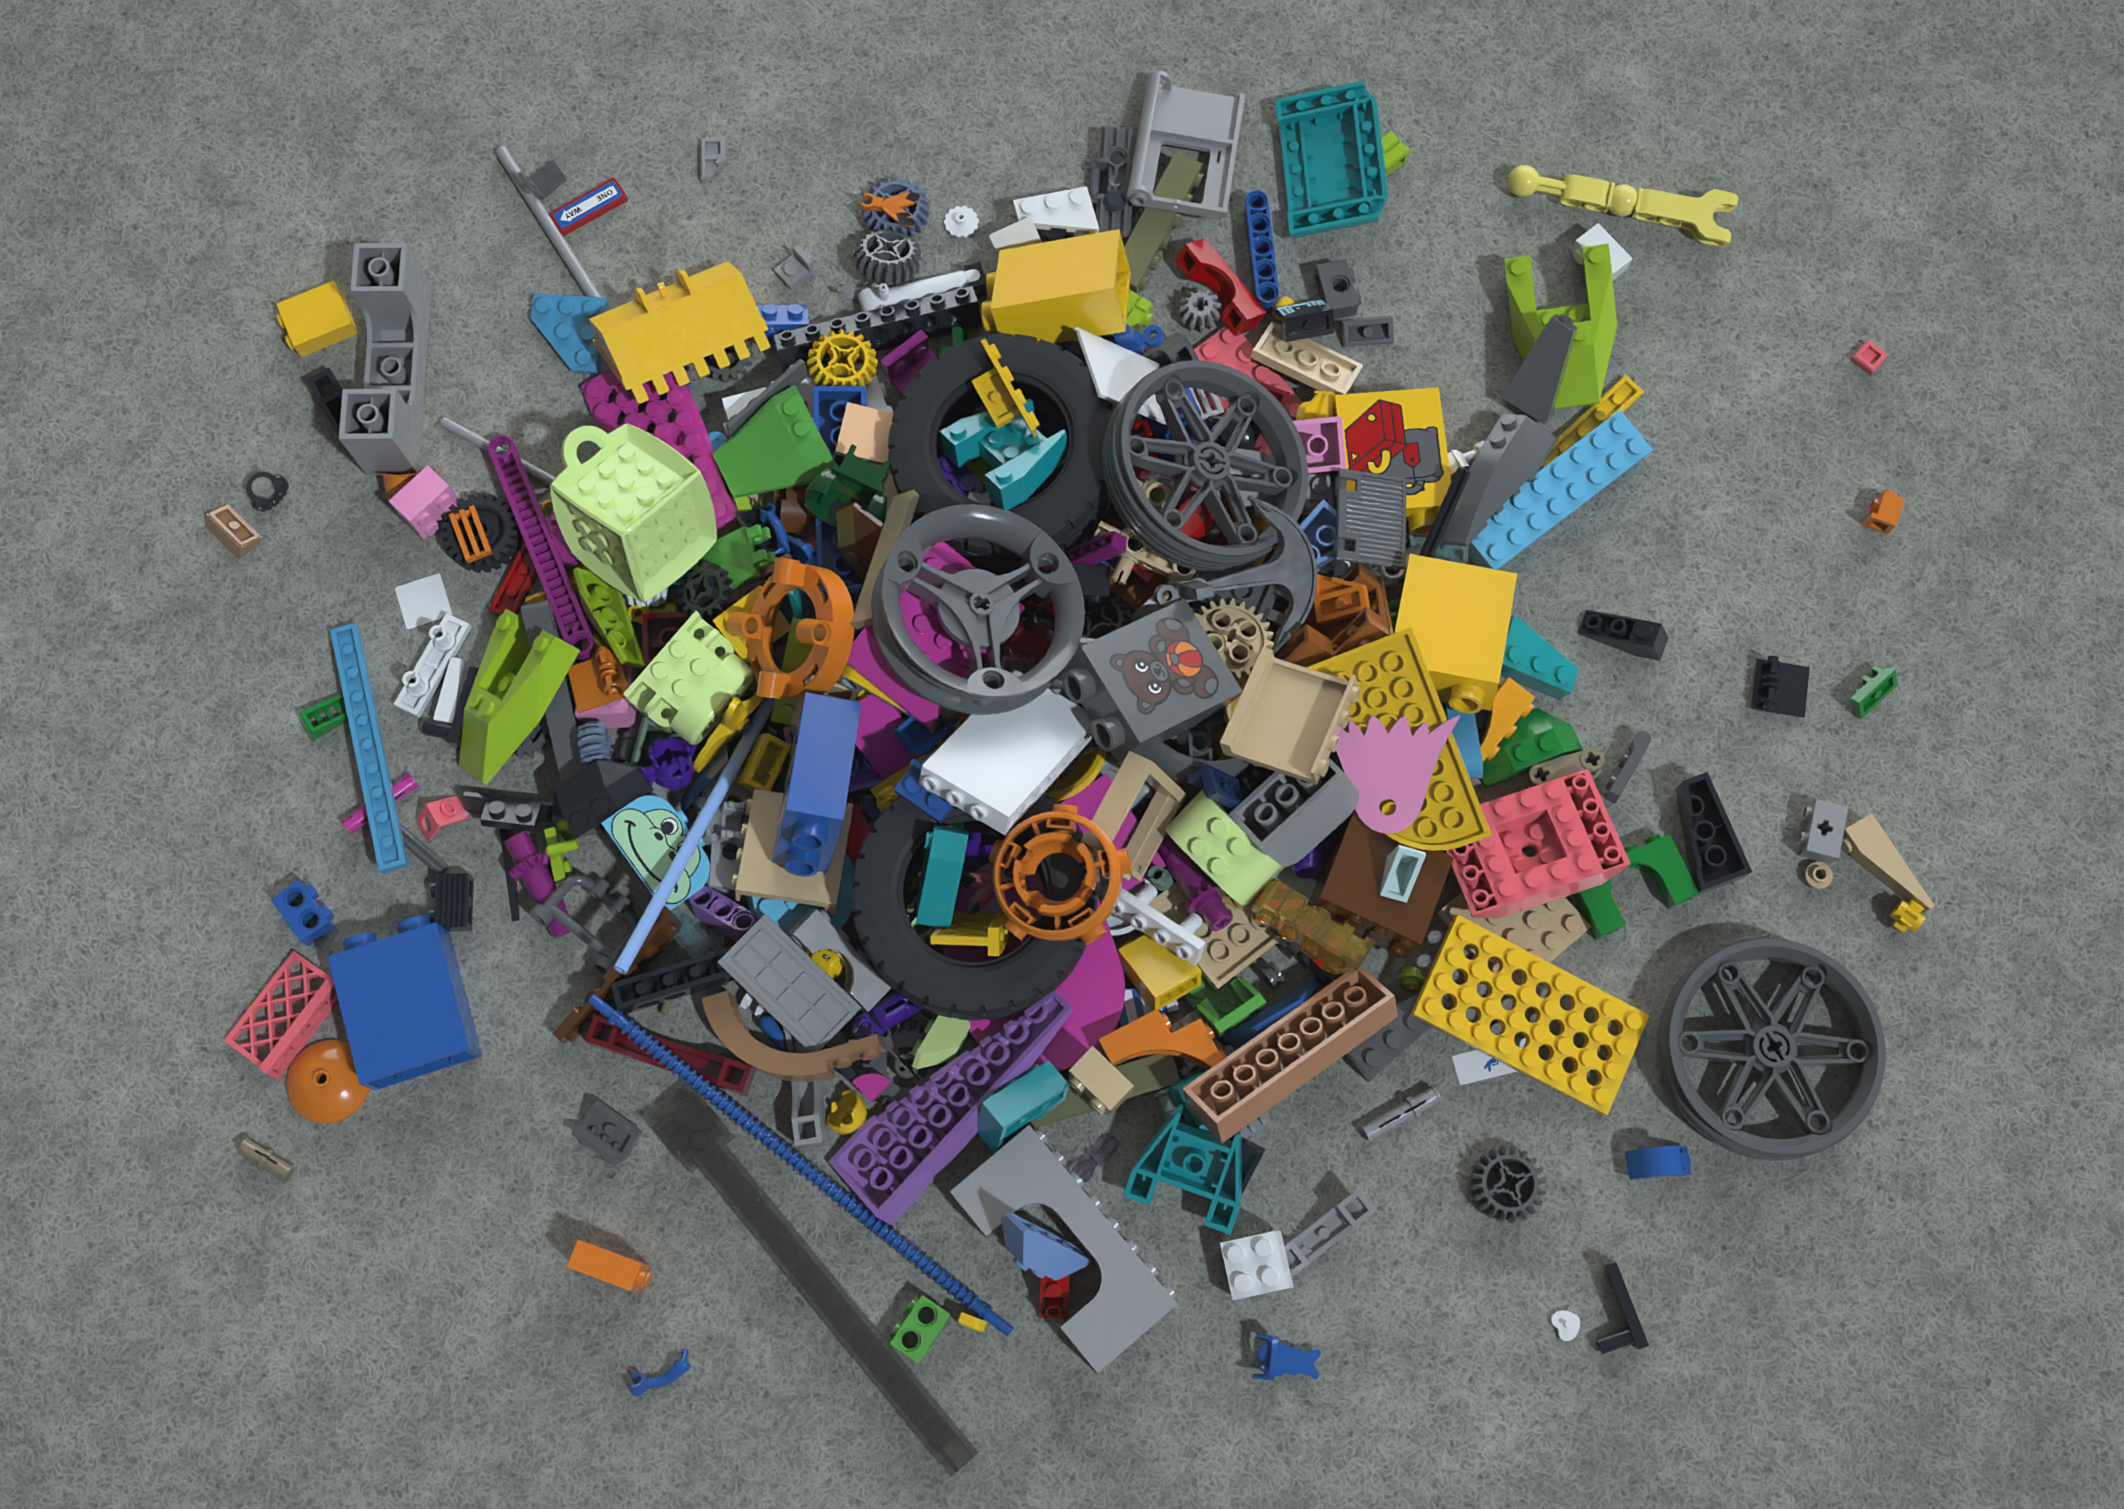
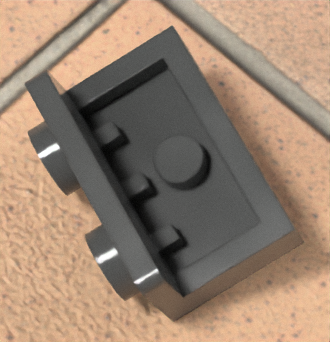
M597 1100L592 1104L581 1125L576 1127L571 1134L578 1139L581 1145L591 1148L598 1153L603 1161L618 1165L628 1158L643 1131Z

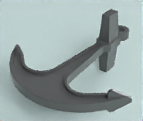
M1249 495L1247 499L1261 517L1277 530L1280 536L1281 546L1276 557L1267 563L1207 581L1195 577L1172 584H1162L1155 589L1153 597L1158 605L1167 607L1175 603L1176 600L1180 601L1184 598L1188 603L1213 597L1215 591L1279 584L1287 591L1290 604L1289 610L1280 624L1274 639V646L1271 650L1275 654L1294 636L1311 610L1317 588V564L1311 543L1299 524L1277 507ZM1164 591H1168L1169 597L1164 601L1162 594Z

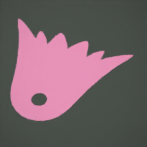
M1371 716L1365 735L1351 721L1349 722V733L1341 728L1338 734L1340 739L1336 752L1345 775L1359 792V800L1355 810L1365 825L1377 832L1388 834L1404 830L1413 823L1423 805L1427 787L1440 752L1460 716L1446 721L1430 734H1428V722H1425L1417 729L1413 736L1405 716L1401 717L1394 724L1389 734L1375 716ZM1384 799H1391L1395 802L1396 810L1392 815L1381 813L1379 805Z

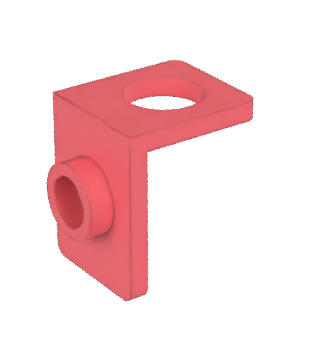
M452 796L426 804L416 818V823L426 840L431 841L441 827L467 820L469 815L464 811L459 798ZM425 817H427L431 823V830H428V828L426 827Z

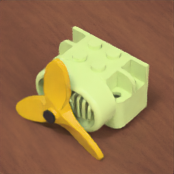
M697 611L691 615L623 693L632 706L665 732L674 731L691 745L701 742L721 721L694 761L693 768L697 773H701L711 764L723 748L732 741L738 731L744 735L751 728L754 722L750 721L749 717L764 699V697L756 696V691L743 702L739 700L755 677L753 670L735 654L732 644L717 629H714L705 622Z

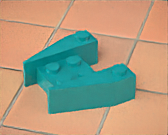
M1031 399L1026 400L1027 403L1023 404L1027 413L1030 411L1034 413L1033 401ZM986 411L962 418L940 431L944 455L958 468L980 456L994 468V470L985 474L988 495L1000 509L1006 511L1027 500L1064 461L1068 454L1067 435L1064 429L1048 439L1037 430L1038 436L1033 437L1022 416L998 429L989 412Z
M965 822L948 827L933 824L932 832L927 831L915 904V911H918L916 924L950 929L969 836L968 830L964 829Z
M1179 1103L1135 1159L1123 1197L1150 1206L1158 1181L1211 1199L1204 1226L1231 1235L1242 1200V1129L1233 1135L1232 1141L1227 1139L1221 1143L1211 1133L1180 1123L1179 1119L1184 1104Z

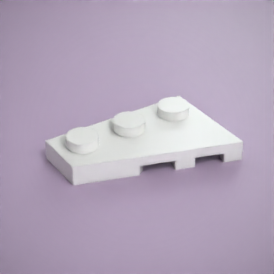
M1087 186L1013 200L1017 222L1030 216L1036 229L1050 230L1051 228L1066 229V232L1076 233V230L1090 231V234L1099 233V226Z

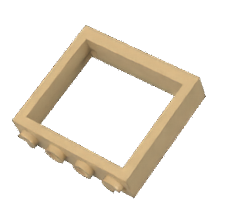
M1129 751L1096 811L1092 822L1098 825L1113 842L1144 782H1148L1156 790L1152 801L1126 847L1132 873L1123 875V879L1130 880L1132 877L1141 882L1167 833L1165 828L1175 818L1187 794L1153 761ZM1087 829L1081 842L1089 847L1090 852L1099 861L1097 851L1104 849L1096 835Z

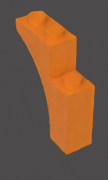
M1158 1009L1098 1039L1096 1043L1101 1054L1113 1066L1139 1056L1163 1054L1189 1060L1208 1071L1227 1057L1222 1048L1217 1049L1212 1040L1215 1036L1208 1023L1204 1024L1201 1018L1171 1033L1170 1029H1172L1168 1017L1165 1014L1161 1015Z

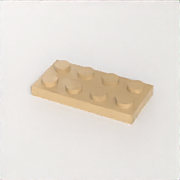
M1273 321L1254 347L1250 358L1319 391H1330L1335 395L1348 394L1363 368L1362 364L1308 338L1285 342L1282 339V326Z

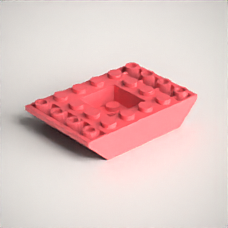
M1588 769L1480 804L1492 836L1462 847L1445 850L1446 854L1454 857L1451 867L1472 918L1499 919L1602 885L1631 864ZM1533 847L1536 849L1537 854L1534 857H1526L1523 855L1522 849Z

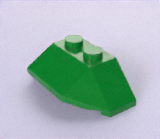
M1537 708L1530 711L1525 718L1520 716L1514 723L1517 728L1508 739L1503 737L1497 744L1500 749L1491 760L1485 759L1481 781L1486 789L1529 772L1532 766L1553 760L1562 755L1579 752L1583 748L1572 725Z

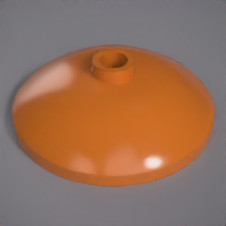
M339 1040L319 1041L301 1051L291 1064L286 1081L288 1098L294 1109L304 1118L317 1123H335L348 1118L362 1106L370 1089L359 1084L350 1045ZM325 1074L327 1080L325 1083L320 1084L319 1078Z

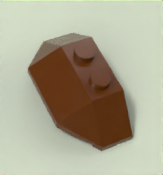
M855 502L838 509L836 512L838 550L860 577L862 583H864L884 524L869 512L862 510L861 506Z

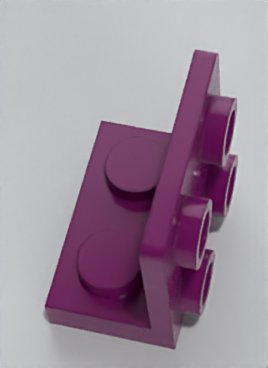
M922 330L918 331L881 360L883 374L901 394L904 393L913 378H918V372L932 359L938 360L936 355L929 349L927 335Z

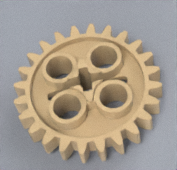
M1222 598L1218 606L1213 601H1210L1208 609L1201 606L1199 614H1194L1205 632L1210 633L1207 634L1213 645L1217 647L1218 653L1237 683H1239L1241 676L1247 681L1262 647L1272 649L1274 646V642L1270 641L1273 632L1266 631L1270 623H1261L1263 613L1255 616L1253 614L1254 606L1249 610L1245 609V601L1240 606L1235 605L1234 599H1231L1230 604L1226 605ZM1215 622H1222L1226 627H1219ZM1241 632H1248L1252 637H1246ZM1233 654L1242 656L1243 660L1234 658Z

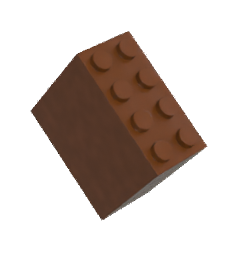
M1353 811L1337 829L1333 839V847L1329 849L1307 909L1312 913V917L1318 919L1320 923H1329L1336 926L1339 932L1347 935L1353 934L1361 938V941L1369 946H1379L1393 957L1405 958L1423 942L1454 857L1439 850H1422L1399 843L1385 833L1369 828L1359 818L1357 812ZM1398 845L1426 853L1407 903L1380 895L1386 857Z

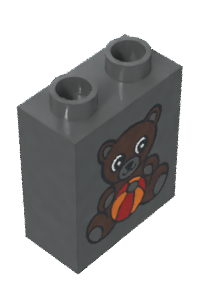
M1185 598L1081 646L1062 670L1064 674L1062 681L1066 694L1073 702L1083 705L1093 722L1092 734L1096 743L1104 751H1111L1118 764L1125 760L1129 751L1140 754L1221 713L1243 692Z

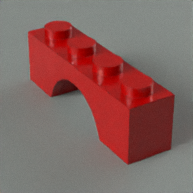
M1206 238L1184 245L1174 262L1189 280L1202 282L1217 293L1223 304V313L1220 319L1234 336L1254 330L1267 312Z

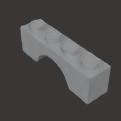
M809 908L786 933L804 952L814 953L822 949L834 951L843 961L846 970L843 989L861 1006L860 1010L869 1012L891 987L885 982L886 980L877 968L873 969L867 963L869 960L868 956L859 948L855 950L848 943L851 940L850 937L843 930H836L830 924L832 919L824 910L820 909L818 911L817 909Z

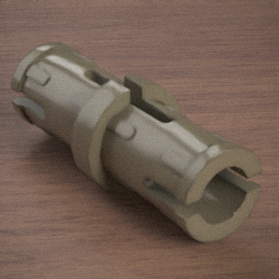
M246 1138L237 1150L238 1155L256 1164L258 1170H266L282 1180L283 1183L289 1180L295 1170L294 1166L275 1156L276 1153L271 1149L265 1150L249 1138Z

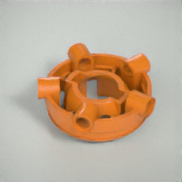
M1053 804L1052 812L1041 813L1019 823L1008 833L1004 840L998 838L995 841L988 859L989 862L994 864L993 885L995 895L1001 909L1007 916V919L1002 924L1020 940L1028 933L1048 941H1068L1080 938L1084 946L1093 943L1107 933L1102 924L1113 912L1122 889L1123 875L1132 873L1127 849L1117 850L1109 836L1098 825L1078 815V806L1067 804ZM1047 821L1046 827L1054 832L1042 834L1038 823ZM1077 824L1092 831L1102 843L1104 849L1097 851L1099 862L1096 861L1094 854L1090 852L1085 844L1076 842L1072 839L1071 835L1067 834L1076 833ZM1033 826L1036 836L1025 843L1024 847L1027 849V852L1023 859L1020 860L1023 848L1013 842L1021 833ZM1053 853L1068 854L1075 858L1078 863L1086 862L1084 868L1087 869V874H1085V879L1082 880L1080 889L1074 896L1064 901L1049 900L1039 891H1028L1026 887L1025 876L1034 875L1039 863ZM1002 867L1013 871L1012 883L1002 885ZM1099 868H1101L1103 877L1106 879L1110 878L1108 890L1101 905L1096 911L1089 907L1067 921L1071 928L1062 930L1061 916L1072 914L1086 904L1095 890L1096 882L1100 881ZM1015 888L1021 901L1026 906L1037 909L1038 913L1043 916L1055 917V930H1043L1033 927L1039 920L1015 901L1009 906L1003 891Z

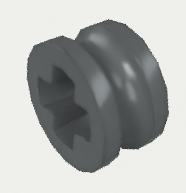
M1270 961L1267 963L1268 967L1259 969V972L1272 989L1277 988L1276 984L1278 982H1285V979L1279 969Z

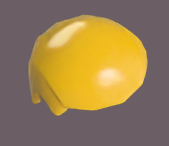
M854 1090L842 1091V1100L831 1102V1112L827 1116V1125L836 1134L847 1135L853 1133L866 1121V1104Z

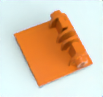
M605 646L597 649L596 658L572 665L568 671L578 713L626 698L623 693L628 689L623 665L615 654Z

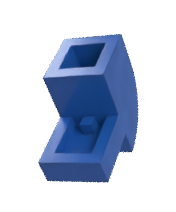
M1675 1145L1625 1151L1629 1180L1691 1175V1161L1687 1147Z

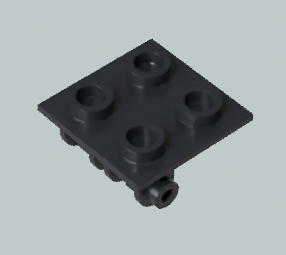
M1768 656L1767 660L1757 658L1751 709L1805 718L1810 667L1782 663L1778 661V656Z

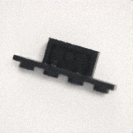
M463 791L461 795L464 811L482 814L480 821L481 826L536 832L539 821L552 822L553 801Z

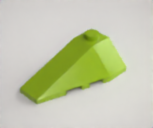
M576 567L573 570L584 614L621 664L643 668L645 664L621 591L602 580L592 571Z

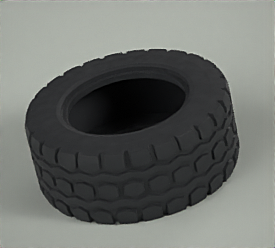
M1010 334L988 335L986 340L989 346L994 343L1002 357L998 359L1001 367L1007 366L1014 378L1010 382L1014 390L1019 388L1026 400L1031 399L1033 401L1034 410L1051 418L1062 430L1066 431V435L1069 438L1067 458L1056 479L1043 492L1008 511L1023 517L1039 527L1056 542L1063 552L1086 543L1094 537V532L1097 530L1100 521L1106 522L1110 515L1109 509L1114 507L1105 483L1102 466L1103 440L1113 413V405L1110 401L1098 397L1089 368L1084 366V363L1069 351H1062V347L1043 339L1037 341L1036 337L1015 334L1014 337H1010ZM982 336L962 342V346L959 348L955 345L940 353L938 360L932 359L918 372V378H913L902 394L903 400H899L892 417L893 424L890 426L888 436L890 471L893 475V482L898 494L915 490L919 494V500L912 518L913 523L933 511L950 506L974 504L999 508L997 505L976 502L958 492L948 482L938 462V459L944 455L940 431L958 420L972 415L977 406L982 402L972 384V380L994 368L982 346ZM969 538L943 541L977 569L996 575L1002 572L1003 560L1021 561V558L1013 552L988 541Z
M1044 792L1009 832L1019 823L1032 816L1052 812L1053 804L1060 803L1053 797L1047 796V793ZM901 796L890 803L891 806L888 809H884L871 825L872 829L870 832H867L858 851L859 856L855 861L851 889L852 911L858 935L869 958L892 988L913 1004L940 1016L968 1021L999 1019L1010 1014L1019 1013L1038 1002L1053 990H1056L1072 973L1086 949L1080 938L1068 941H1048L1030 935L1021 946L1003 957L986 962H964L941 955L930 948L917 935L908 917L907 892L912 874L924 855L927 831L932 832L933 824L948 827L965 822L964 829L968 830V833H986L1004 839L1008 833L1003 835L955 806L943 822L939 824ZM1047 821L1038 823L1042 834L1054 832L1046 827ZM1077 825L1076 833L1067 834L1071 835L1072 839L1076 842L1083 843L1081 839L1084 835ZM1033 826L1026 829L1013 842L1021 846L1025 853L1027 852V849L1024 847L1025 843L1036 836ZM1053 853L1045 857L1037 867L1043 882L1045 898L1053 901H1064L1074 896L1080 889L1082 880L1085 879V874H1087V869L1084 868L1086 862L1078 863L1075 858L1064 853ZM1096 882L1095 890L1082 908L1072 914L1061 916L1062 930L1071 928L1067 921L1089 907L1094 911L1097 910L1098 882ZM1042 915L1036 928L1055 930V917Z

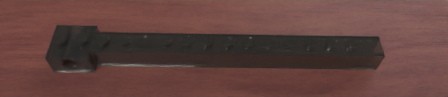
M697 1091L693 1092L652 1127L653 1130L687 1171L693 1173L698 1168L703 1171L952 1477L979 1453L974 1444L896 1349L890 1345V1342L727 1145L736 1136L709 1103L703 1099V1096L701 1094L698 1095Z

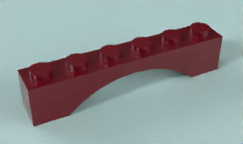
M594 1014L585 1042L591 1046L666 1070V1064H659L660 1060L658 1058L653 1059L652 1053L646 1054L647 1049H640L641 1045L639 1043L634 1044L633 1038L628 1039L627 1033L621 1034L622 1030L615 1025L609 1024L607 1018ZM652 1035L653 1041L659 1040V1046L665 1045V1051L671 1050V1055H677L678 1061L684 1060L683 1065H690V1070H696L697 1076L703 1075V1081H710L709 1085H715L718 1088L747 1097L756 1072L752 1066Z

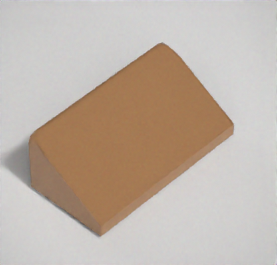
M229 504L206 514L205 527L237 559L242 558L262 540V537Z

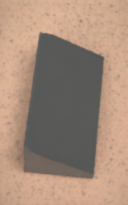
M1391 316L1340 320L1343 347L1394 343L1393 317Z

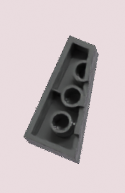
M1419 994L1397 1004V1018L1344 1055L1367 1082L1371 1081L1432 1027L1410 1015ZM1444 995L1441 999L1442 1006L1450 1010L1453 1004Z

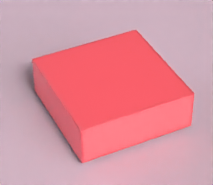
M1868 339L1850 360L1871 376L1887 358L1888 354Z

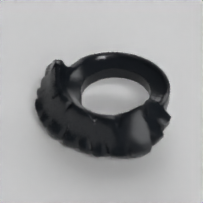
M269 472L253 474L246 484V493L252 501V508H256L260 512H266V510L269 511L272 507H276L287 494L289 483L280 474L273 475ZM265 477L271 480L276 490L275 495L271 499L257 497L252 491V483L255 479Z

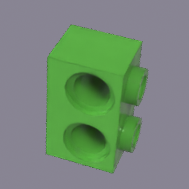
M924 1295L920 1299L914 1297L905 1311L909 1314L903 1324L898 1322L889 1335L893 1338L890 1345L918 1364L921 1363L952 1316ZM925 1307L932 1308L935 1313L934 1320L929 1324H923L919 1319V1313ZM910 1331L915 1332L918 1336V1344L912 1349L906 1348L903 1344L904 1335Z

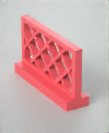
M293 950L224 1041L257 1065L264 1073L279 1080L339 1002L333 978ZM298 960L302 963L303 975L291 977L290 969ZM321 977L325 980L318 990L310 992V979ZM303 981L304 993L292 996L291 983ZM285 985L286 997L273 1000L275 988ZM304 999L305 1008L301 1013L293 1014L292 1001ZM286 1003L287 1016L274 1018V1005ZM267 1007L268 1020L256 1022L258 1010ZM287 1021V1031L285 1034L275 1037V1024ZM268 1026L269 1039L257 1041L256 1028ZM250 1030V1043L240 1045L235 1041L242 1031ZM269 1044L270 1053L262 1062L258 1059L257 1047Z

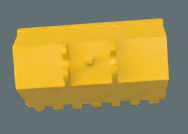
M729 261L688 277L685 270H677L675 275L678 282L669 286H665L664 282L658 283L657 287L659 290L645 295L642 288L636 287L633 289L635 300L589 319L596 349L625 390L631 389L638 404L648 401V395L642 384L650 380L658 395L668 392L669 388L663 375L671 371L679 386L689 383L690 380L683 366L690 363L693 364L699 377L710 374L704 357L711 354L720 369L729 366L730 362L724 351L725 348L733 346L739 360L750 357L749 350L744 342L746 339L753 337L761 352L770 348L764 333L769 329L759 313L742 273Z

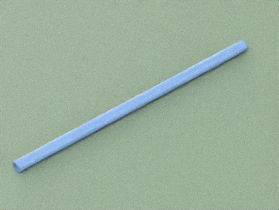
M764 697L751 720L754 722L753 725L739 741L615 963L614 969L619 973L626 974L770 716L775 698Z

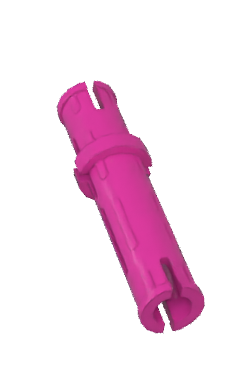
M410 773L392 785L396 803L419 787ZM365 802L361 804V808L356 810V812L341 821L351 835L369 823Z

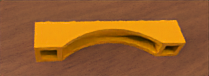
M1510 677L1505 678L1498 687L1492 709L1488 714L1486 729L1480 741L1483 762L1486 758L1491 760L1500 749L1497 744L1503 737L1508 739L1517 728L1514 723L1520 716L1525 718L1534 707L1531 702L1535 697Z

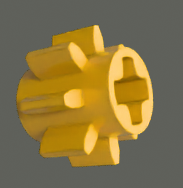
M1912 899L1908 904L1901 900L1889 915L1894 919L1891 925L1903 934L1907 929L1914 933L1926 918L1921 914L1924 908Z

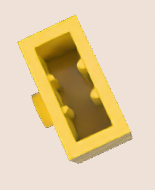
M769 733L759 734L736 784L754 792V789L770 791L774 781L782 773V764L791 744Z

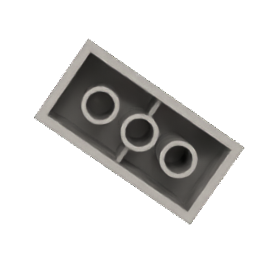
M1329 757L1328 770L1324 777L1320 776L1317 785L1275 771L1228 814L1266 856H1270L1283 867L1291 866L1303 859L1349 817L1358 803L1359 792L1357 788Z

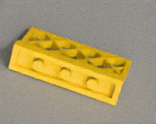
M1002 909L1000 912L953 911L950 929L938 927L931 934V944L988 946V956H1000L1014 934L1002 924L1007 919Z

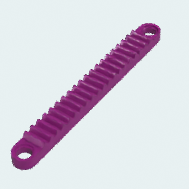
M506 435L495 436L488 444L489 454L546 596L550 601L564 641L575 646L577 641L581 639L587 640V648L580 651L576 659H588L595 653L596 642L550 534L545 516L524 464L510 437ZM503 444L509 446L506 453H496L498 446Z

